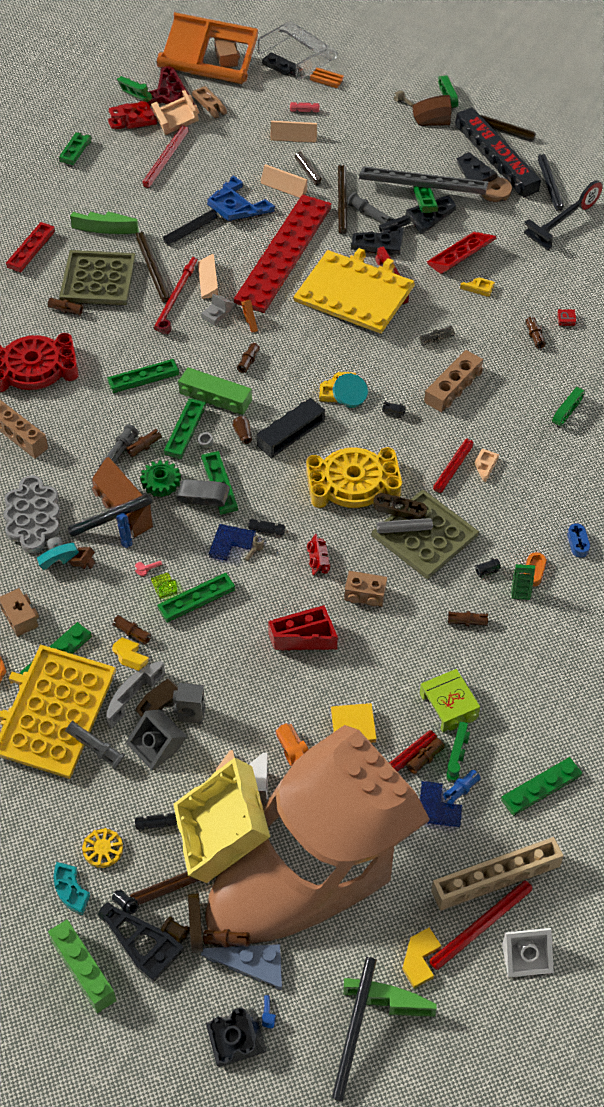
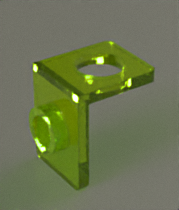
M169 573L151 578L159 600L178 593L176 580L171 579Z

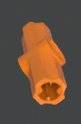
M285 723L276 730V736L284 748L285 757L289 765L292 766L309 749L306 743L300 740L292 724Z

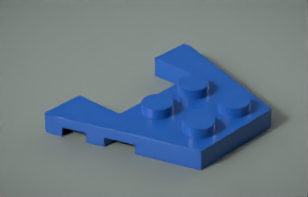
M234 175L230 178L229 182L223 184L222 189L217 190L207 199V205L228 221L275 211V206L266 199L251 204L236 193V190L243 188V182Z

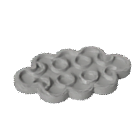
M30 475L24 477L19 483V489L11 490L5 496L7 508L3 515L7 523L5 527L6 535L11 541L21 542L22 549L28 553H37L43 550L46 539L55 537L60 531L57 519L60 517L61 511L57 504L59 500L57 490L50 486H43L42 479L38 476Z

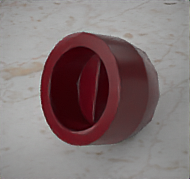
M162 320L157 324L161 334L168 335L172 330L169 320Z

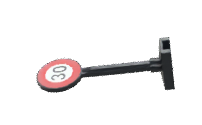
M599 180L591 182L583 190L576 203L572 204L546 225L544 224L540 227L528 219L524 223L528 227L524 234L548 251L552 248L553 235L549 233L550 230L578 208L582 210L591 208L599 199L603 184Z

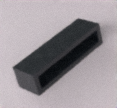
M312 398L301 402L299 406L288 411L283 417L275 420L270 426L256 434L257 447L270 458H273L325 422V409Z

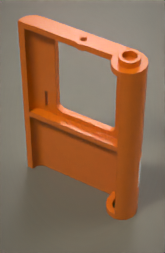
M174 12V20L164 52H160L157 57L158 67L170 66L175 71L243 84L247 81V71L258 37L257 28ZM210 38L247 44L248 48L242 68L235 70L203 63Z

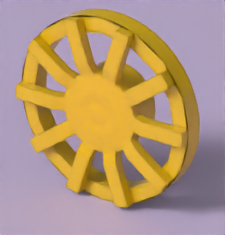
M108 828L94 830L84 839L82 845L83 856L94 867L106 868L112 866L122 856V839L117 832ZM98 834H103V838L100 839ZM107 834L112 835L108 840H106ZM95 836L97 841L95 842L91 838ZM114 838L118 840V842L110 843ZM88 843L94 845V847L86 848ZM120 846L119 851L113 850L112 847ZM88 851H95L89 857L86 854ZM111 853L116 855L112 860L109 856ZM95 856H98L97 862H94L91 859H93ZM102 858H107L108 862L101 863Z

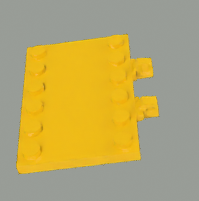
M358 248L354 256L351 255L350 258L327 250L293 298L297 303L382 334L415 286L414 280L394 274L393 269L395 266L392 259L388 258L384 262L383 267L379 266L377 268L364 263L366 253L363 249Z
M40 644L28 672H24L23 675L15 672L10 674L9 682L10 684H18L19 692L12 707H9L8 711H0V724L3 726L0 732V757L71 779L85 745L66 733L65 730L73 720L89 733L91 732L116 673V667Z

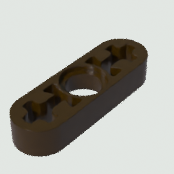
M379 493L374 497L373 507L378 512L411 520L425 519L427 516V506L422 502L385 493ZM401 504L404 505L405 508L403 510H398L395 508V506Z
M199 893L188 894L192 953L203 952Z

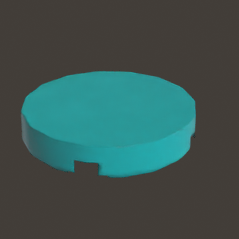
M352 373L339 376L332 389L337 402L346 405L345 407L356 408L362 405L368 395V387L365 381Z

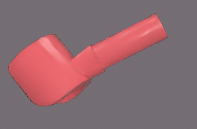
M158 561L146 566L142 562H138L135 565L137 568L135 572L143 577L152 568L161 566L162 562Z

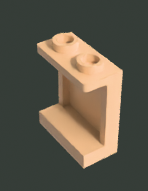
M185 90L182 91L183 98L165 106L159 107L157 102L151 104L154 115L165 135L179 130L182 125L188 126L199 121L197 115L199 114L198 107L193 105L192 96L188 95Z

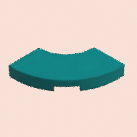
M56 862L53 876L56 892L68 909L83 916L90 898V892L82 889L77 883V867Z

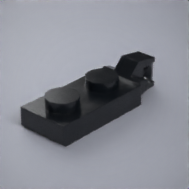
M272 52L262 59L263 65L283 75L291 74L295 77L301 75L300 66Z

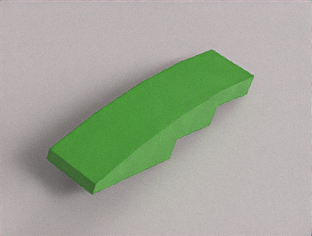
M91 211L88 216L72 212L70 215L72 228L103 234H136L139 232L138 219L109 211L106 215Z
M344 978L343 995L356 996L360 979ZM374 981L371 983L366 1005L389 1006V1015L435 1017L436 1003L392 985Z

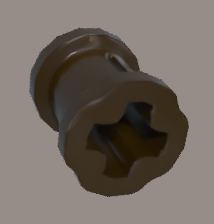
M169 916L163 923L161 931L167 932L182 944L189 934L190 927L182 926L174 921V917Z

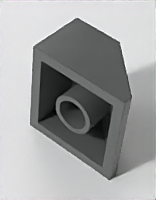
M162 710L145 711L127 739L126 744L151 770H154L179 750L187 735Z

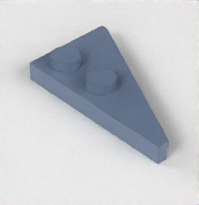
M280 944L203 948L201 956L206 957L209 961L219 962L228 966L230 970L245 976H251L256 981L266 982L275 986V989L282 990Z

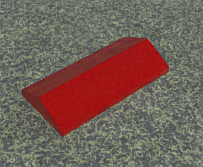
M472 232L428 260L427 264L441 274L497 238L495 235Z

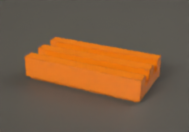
M317 67L313 74L310 75L311 81L338 88L344 78V75Z

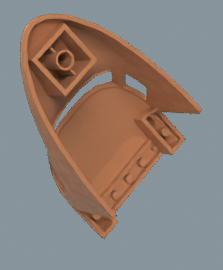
M344 725L310 748L294 762L263 808L268 827L278 817H281L284 825L307 852L319 861L335 866L336 869L321 885L306 881L285 864L274 850L269 839H267L217 876L209 894L205 913L207 929L214 931L230 929L231 932H249L250 941L246 940V942L250 944L273 941L293 935L331 918L390 882L394 846L429 822V817L416 792L360 730ZM372 860L360 876L340 884L352 866Z

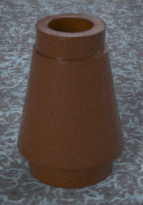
M245 416L235 418L232 425L242 444L250 443L252 436L249 420Z

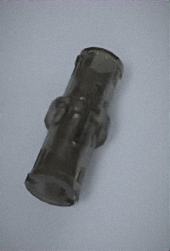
M453 326L440 330L434 329L431 333L420 335L419 341L422 346L434 342L439 343L443 339L455 336Z

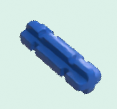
M121 513V515H117L116 519L117 523H119L118 529L121 544L124 548H128L133 545L128 524V516Z

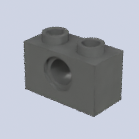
M179 683L178 691L174 690L173 693L174 713L178 715V722L203 724L206 708L204 685Z

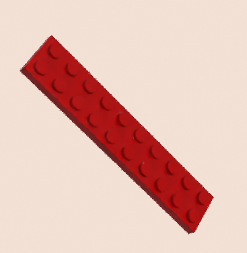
M301 195L234 297V303L242 306V301L251 300L253 310L262 313L266 312L331 210L332 203Z

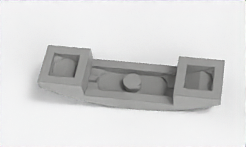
M162 661L142 668L120 686L107 710L108 727L112 729L125 715L124 705L146 683L153 687L165 675V666Z

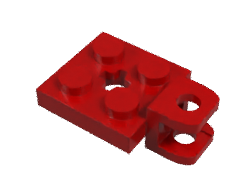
M147 102L126 103L108 109L111 115L108 123L112 129L125 128V124L127 128L157 124V118Z

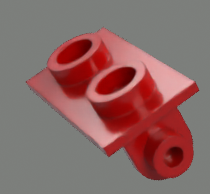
M315 534L307 544V551L310 556L309 565L312 568L313 576L318 571L326 574L330 570L329 557H325L328 555L326 541L322 538L318 539L317 534Z

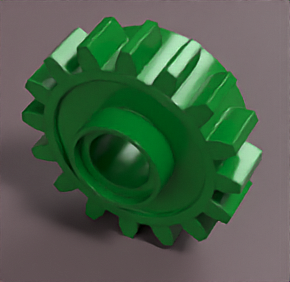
M159 460L158 464H155L152 461V466L146 465V470L141 471L142 476H140L142 488L146 489L147 494L150 493L154 497L169 496L171 493L176 492V487H180L181 474L179 468H175L174 463L169 465V461L162 463Z

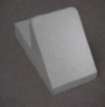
M212 294L213 304L201 313L202 318L216 325L237 307V304L223 296Z

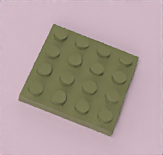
M70 250L59 299L63 301L66 299L73 303L127 305L136 260L135 253Z
M422 489L410 500L422 502L427 506V516L425 519H432L433 528L431 530L377 533L375 528L371 536L428 580L478 537L479 531ZM403 505L398 510H403L405 506ZM391 515L384 522L411 519Z

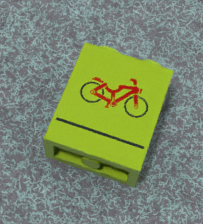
M457 669L421 683L419 694L423 700L429 699L442 721V732L455 730L459 727L460 721L471 723L479 717L480 705Z

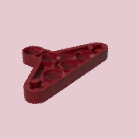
M166 66L161 69L158 88L148 91L153 98L147 102L149 106H152L151 104L155 102L167 105L184 97L182 92L184 90L189 95L173 67Z

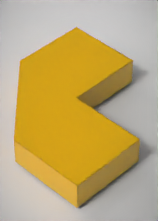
M338 372L330 380L322 382L320 384L319 401L337 402L332 390L335 381L343 374L352 373L356 375V373Z
M121 637L113 644L112 651L115 655H118L119 662L122 665L140 671L148 664L149 657L136 653L139 649V643Z
M430 927L410 937L402 970L414 989L434 978L424 958L440 950L441 944Z

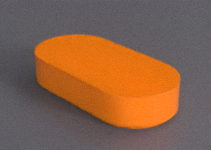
M538 552L531 553L526 562V565H535L533 587L541 583L547 562L546 557Z

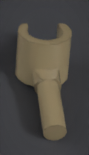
M402 90L395 92V101L402 100L412 107L413 103L405 97Z
M258 536L253 538L252 548L244 558L246 561H249L256 551L263 550L264 539L262 542H258Z

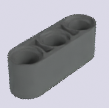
M185 479L181 482L176 498L178 501L186 504L221 507L225 505L230 487L222 482Z

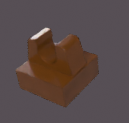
M78 547L79 553L68 562L73 567L80 566L82 569H85L88 566L91 569L95 564L92 558L95 551L91 547Z

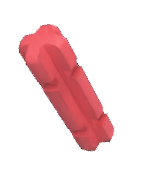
M291 102L290 111H313L318 113L320 105L319 103H313L312 105L311 103L299 102L297 104V102Z

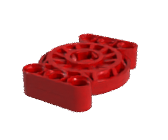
M61 333L55 340L40 335L25 336L12 341L5 348L0 345V392H5L10 385L24 390H38L54 384L60 377L66 381H74L79 376L73 339L69 333Z

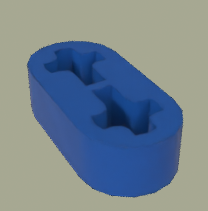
M578 523L570 525L567 537L571 551L578 558L586 557L590 549L586 529Z

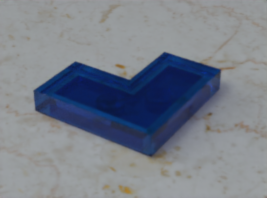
M219 524L209 551V557L228 561L232 546L251 550L256 531Z
M422 781L420 801L429 817V822L427 823L460 827L462 805L441 802L443 783Z

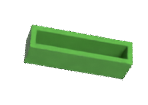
M187 367L178 381L180 394L230 410L234 413L243 415L252 401V388Z
M68 919L50 929L48 934L53 946L95 1012L98 1014L116 1002L114 990Z

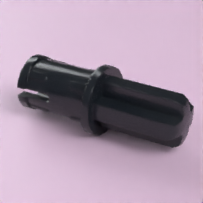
M404 215L397 219L392 218L391 221L380 224V233L388 229L390 231H397L398 228L410 224V216Z

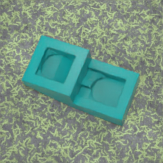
M67 543L48 550L37 557V561L44 571L57 560L65 564L77 555L79 551L75 543Z

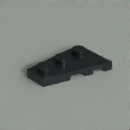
M470 152L456 158L457 165L462 174H464L465 179L490 182L497 178V172Z
M449 195L436 199L438 212H421L419 205L406 209V215L410 216L411 222L421 234L456 210V204Z
M398 228V231L392 232L389 229L383 230V233H374L373 231L353 233L351 250H358L360 248L368 252L377 253V248L384 246L388 254L400 255L404 228Z

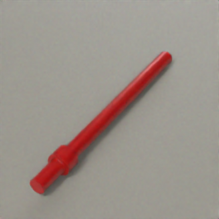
M192 257L188 265H185L180 280L153 327L154 330L159 331L157 324L167 318L188 277L194 272V266L198 261L196 257Z

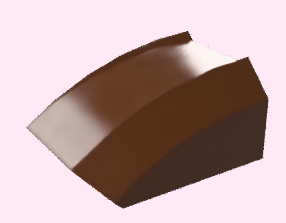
M450 95L434 96L412 105L413 115L419 126L451 124Z

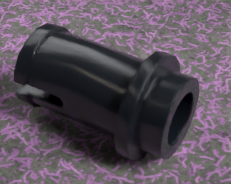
M384 402L385 405L382 407L383 413L395 414L397 417L405 415L406 406L403 403Z
M490 558V561L475 565L477 575L481 577L493 571L495 573L501 569V564L497 558Z
M121 889L113 893L112 901L119 905L123 912L134 914L137 911L138 902L134 897H129Z

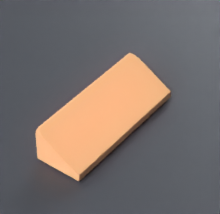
M271 121L270 140L315 143L317 141V123Z
M266 164L264 165L261 184L299 198L302 194L305 195L307 193V179Z
M211 254L198 261L202 299L212 298V294L218 295L214 254Z

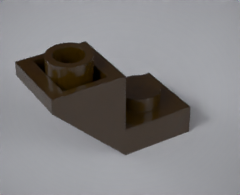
M167 678L144 696L135 711L142 717L145 711L162 710L164 707H172L174 705L173 693L174 690L178 691V686L170 678Z

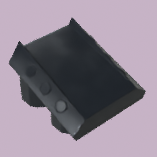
M239 1007L234 1009L229 1016H218L206 1023L218 1067L266 1052L267 1047L263 1039L258 1016L253 1008L245 1010Z

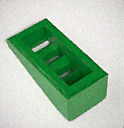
M515 564L511 586L512 599H531L535 565Z

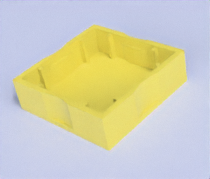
M233 758L212 774L207 781L192 789L173 804L178 829L182 835L183 853L188 876L208 883L270 838L253 767L237 758Z

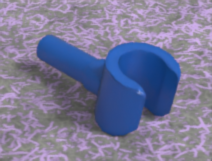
M265 995L262 1025L273 1029L276 1015L270 1014V996Z

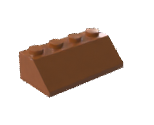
M110 457L105 458L92 478V491L96 497L99 496L102 499L106 509H111L142 496ZM150 505L126 514L130 531L134 538L153 527Z

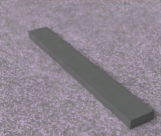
M365 166L362 167L359 174V179L482 195H486L488 188L487 181Z

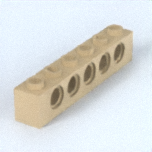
M552 837L433 880L431 892L441 911L559 868L564 855L555 838Z

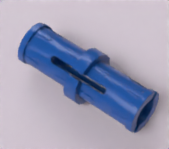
M471 770L462 779L456 780L454 786L443 794L445 800L451 796L447 803L453 804L460 796L466 795L470 788L481 780L479 773L472 778L477 771Z

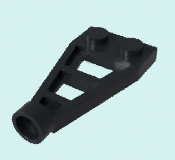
M110 902L105 903L98 911L97 916L107 924L136 969L152 983L184 951V947L167 932H162L161 929L125 911L123 912L121 909L114 907ZM124 922H129L137 928L129 939L119 931V927ZM141 935H147L157 942L145 956L141 955L134 945Z

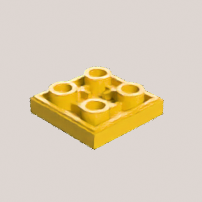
M372 703L331 706L333 733L346 725L360 730L370 743H376Z

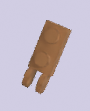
M206 86L192 91V96L208 112L210 111L212 117H219L216 108H218L222 115L227 113L225 106Z

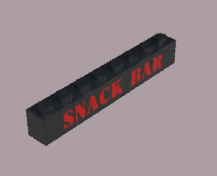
M473 107L457 113L456 127L485 156L490 164L498 170L499 174L511 183L517 193L524 198L539 192L541 179Z

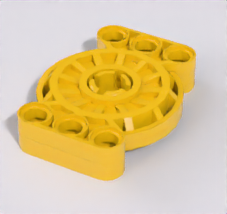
M390 447L382 448L378 455L367 449L344 448L331 453L325 459L318 455H311L306 459V475L311 503L316 508L325 507L329 500L343 507L360 508L373 504L375 495L379 493L397 497L401 496L402 479L395 450Z

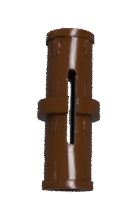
M53 297L48 300V308L61 310L62 313L69 312L80 316L83 312V305L71 303L69 300L65 299L63 301Z
M532 316V319L528 317L525 320L529 329L528 334L533 339L537 349H539V346L543 348L546 345L542 336L543 331L538 326L535 317Z
M251 343L247 351L241 356L242 359L237 366V370L240 373H247L250 365L254 363L256 354L260 350V346L257 343Z
M154 429L146 436L139 437L137 442L126 448V451L133 458L144 449L148 450L150 445L159 439H162V435L157 429Z
M448 611V624H465L468 627L470 625L488 626V613Z
M120 615L114 618L112 626L125 632L126 636L133 637L144 645L150 641L151 633L138 627L137 623L129 622Z
M435 738L426 748L420 749L418 755L406 764L408 770L416 774L423 766L430 764L433 758L445 748L444 743L440 739Z
M206 929L204 931V934L207 936H203V943L206 945L215 944L229 948L230 945L248 947L250 944L246 942V940L250 941L249 932H231L230 929H224L223 931Z

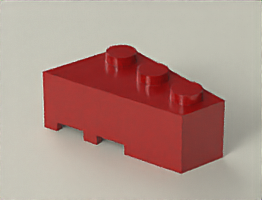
M325 605L268 621V635L274 650H337L338 636Z

